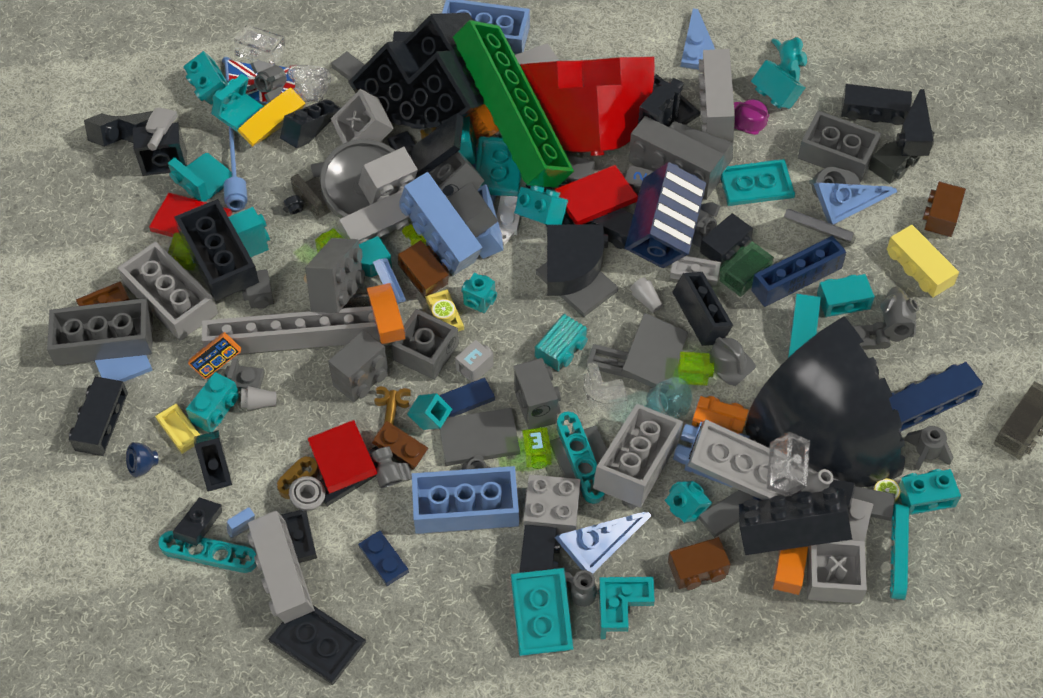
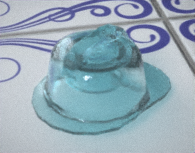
M673 377L659 382L648 391L646 396L647 404L644 407L677 419L689 412L693 400L692 393L688 384L683 379Z

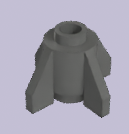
M260 60L255 61L250 65L254 73L258 74L254 79V84L248 86L247 90L250 91L257 88L260 92H266L264 95L269 103L281 94L287 81L286 73L278 65Z
M714 202L701 204L692 240L693 245L700 248L701 239L704 235H707L717 226L714 216L717 217L720 205Z
M927 426L924 429L909 432L905 437V441L916 446L917 453L920 455L914 467L915 469L919 470L925 459L933 460L938 458L949 465L951 464L954 457L948 446L947 436L943 429L937 426Z

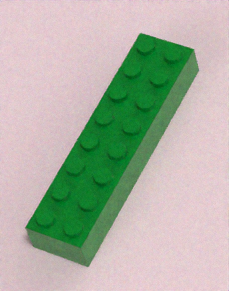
M469 20L453 36V39L457 45V50L461 53L466 63V68L470 71L475 81V86L479 89L484 99V104L493 117V122L502 135L503 142L507 145L512 155V160L516 163L521 173L522 180L526 185L559 186L574 170L499 25Z

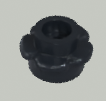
M299 195L290 196L283 201V210L286 213H290V215L303 211L305 201L301 200Z

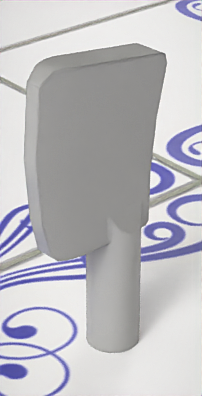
M164 108L154 109L146 125V131L154 133L148 143L149 149H157L163 135L166 134L171 124L178 117L177 111Z

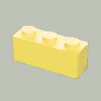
M913 225L890 237L887 247L889 256L903 266L905 273L908 276H912L924 292H928L932 297H935L955 284L959 271Z

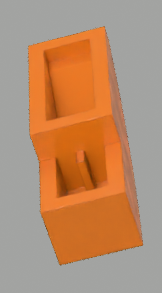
M387 283L367 288L381 344L404 340V326L391 284Z
M808 546L779 550L773 584L774 590L800 594Z

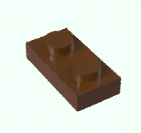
M121 281L78 298L76 302L78 306L128 301L129 297Z
M387 420L372 441V444L378 448L390 447L393 454L392 457L401 463H408L409 468L415 470L428 450V447Z

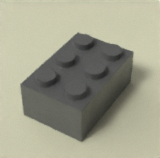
M818 110L801 141L798 159L822 168L835 167L849 170L855 173L861 182L870 165L872 156L877 151L881 133Z
M331 238L305 267L311 312L339 313L364 283L365 272L361 267L362 249L359 248L358 239Z

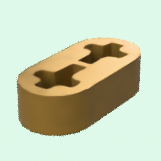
M311 457L300 458L280 477L277 482V488L281 497L290 499V488L285 490L284 487L286 483L291 485L296 479L305 476L317 477L319 470L315 459ZM311 465V472L302 471L303 466L308 468Z

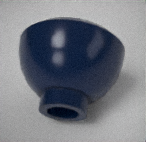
M139 442L130 443L126 451V464L129 473L134 478L145 475L151 470L152 466L158 464L159 458L156 450L152 451L148 446Z

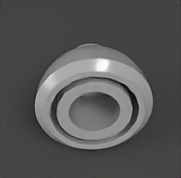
M309 476L300 477L290 486V501L299 510H315L322 504L325 498V488L316 478Z

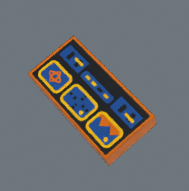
M223 332L191 357L188 364L206 380L239 354L241 347Z

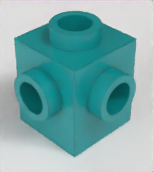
M475 272L469 280H465L461 289L464 305L484 314L497 298L495 281L486 275H479Z
M679 481L675 483L669 490L670 494L664 500L670 506L672 514L680 518L684 523L698 520L699 515L705 512L712 504L703 493V488L694 481Z

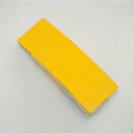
M290 87L260 109L237 131L253 147L282 127L284 115L302 109L306 103Z

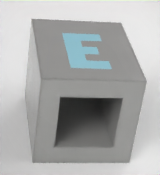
M475 340L455 357L456 370L470 382L480 379L494 366L492 350L487 345H482Z

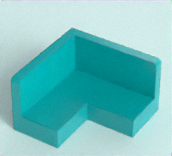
M600 577V639H606V632H628V606H654L653 577Z

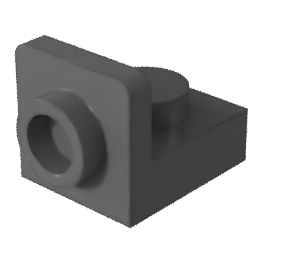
M233 358L231 365L226 367L225 377L236 383L238 391H241V388H248V386L261 388L265 374L264 369L240 366L238 359Z

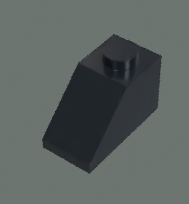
M219 430L195 436L194 446L207 492L232 485Z

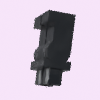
M672 78L669 82L662 80L659 83V87L639 106L638 124L645 116L665 126L670 125L671 120L675 121L682 102L681 91L683 90L684 83L676 78Z

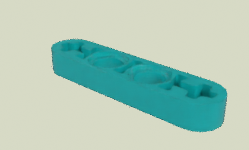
M563 412L557 420L558 434L575 478L580 479V491L583 498L588 503L597 504L605 497V493L601 491L598 492V495L589 492L591 487L589 481L593 479L592 483L594 485L597 462L579 417L574 412ZM565 420H568L569 423H573V424H572V432H573V434H571L570 436H569L570 431H569L568 426H567V425H564V421H565ZM580 441L584 448L581 451H573L570 448V443ZM582 463H588L593 470L588 474H584L579 471L578 466Z
M894 504L891 540L894 541V546H891L893 570L890 571V598L905 600L908 588L909 506Z
M173 531L165 532L159 538V547L162 553L168 557L241 573L252 572L257 566L254 559L256 553L249 547L203 537L199 543L203 546V550L197 555H192L189 553V549L193 545L175 539L177 545H172L170 548L167 547L166 542L170 543L174 539ZM218 550H226L228 552L227 557L223 560L214 559V554ZM246 555H249L251 561H246L245 565H242L240 559H244Z

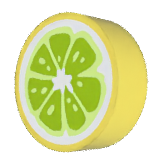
M448 299L437 300L432 305V316L446 323L451 322L456 316L455 304Z
M884 479L875 484L874 490L895 494L894 503L898 500L900 488L894 480Z

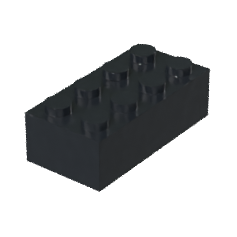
M219 199L174 216L179 234L215 301L259 283L255 264Z
M829 487L820 492L811 493L803 491L794 496L785 497L777 495L768 500L758 501L751 499L739 504V527L745 555L853 540L844 488Z

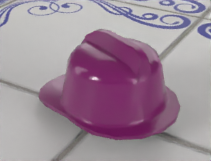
M755 99L745 102H734V129L749 134H759L767 125L768 117L770 116L766 106Z

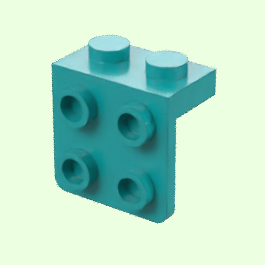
M243 74L239 75L236 79H231L227 86L222 90L216 91L212 98L211 114L235 131L264 107L246 94L249 78Z
M209 153L202 154L188 166L183 165L176 158L168 162L171 179L185 189L190 196L206 202L224 188V181L232 177V172Z

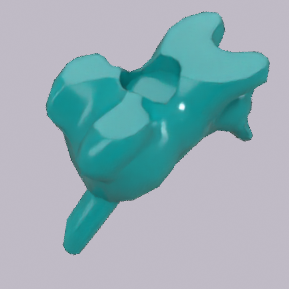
M799 37L785 40L781 44L779 40L773 38L771 42L779 51L781 59L778 66L799 82V66H806L807 55L802 51V40Z

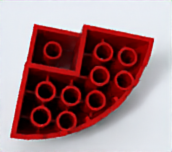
M617 57L519 64L563 150L590 151V156L604 155L605 150H614L630 142L631 133L638 125L639 106L653 92L654 57Z

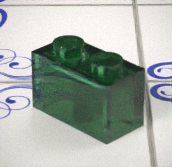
M752 241L746 247H741L733 259L730 261L726 260L722 264L719 281L741 297L752 288L754 274L772 266L774 257Z

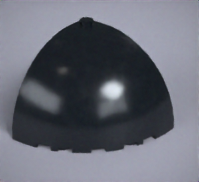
M469 13L430 14L404 41L386 42L348 83L355 93L361 89L377 97L390 122L397 125L425 129L439 127L457 113L464 118L484 104V99L479 89L475 86V81L470 71L466 68V63L461 53L457 50L453 36L469 20H474Z
M845 316L821 330L781 364L761 388L749 410L745 432L752 441L755 440L765 447L801 462L814 471L829 470L834 479L853 482L856 487L874 486L878 481L884 479L893 480L903 474L905 457L901 455V448L905 446V440L902 438L899 430L902 428L898 410H892L889 400L893 395L886 379L879 378V369L875 358H868L860 345L864 342Z

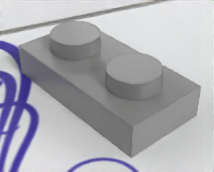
M685 256L672 264L670 278L679 280L683 273L703 272L710 285L717 286L721 262Z
M854 498L852 499L851 508L848 510L853 541H864L873 503Z

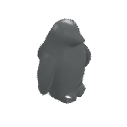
M893 287L880 304V308L883 311V318L886 324L883 329L884 334L889 336V340L898 342L908 337H914L916 334L915 318L919 306L913 298H909L904 290L899 287Z

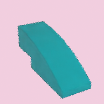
M796 294L788 358L817 334L821 297Z

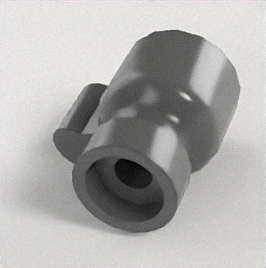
M383 447L371 452L373 461L378 465L376 468V478L380 488L390 487L412 479L408 463L392 461L393 454L390 447Z
M587 570L577 572L574 577L571 573L565 572L566 588L571 590L570 597L572 601L581 607L591 605L597 595L594 575Z

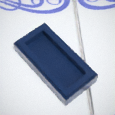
M485 377L440 395L452 408L449 417H455L495 401V396Z

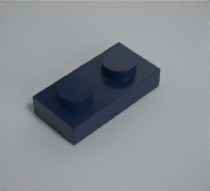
M380 530L358 544L360 550L386 586L409 573L407 566Z

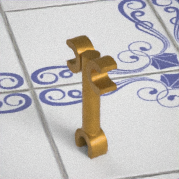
M383 386L376 387L377 394L385 396L383 398H375V405L384 406L387 404L384 423L387 420L394 425L396 406L398 405L401 408L409 407V401L402 400L401 398L403 396H411V390L403 388L399 391H389Z

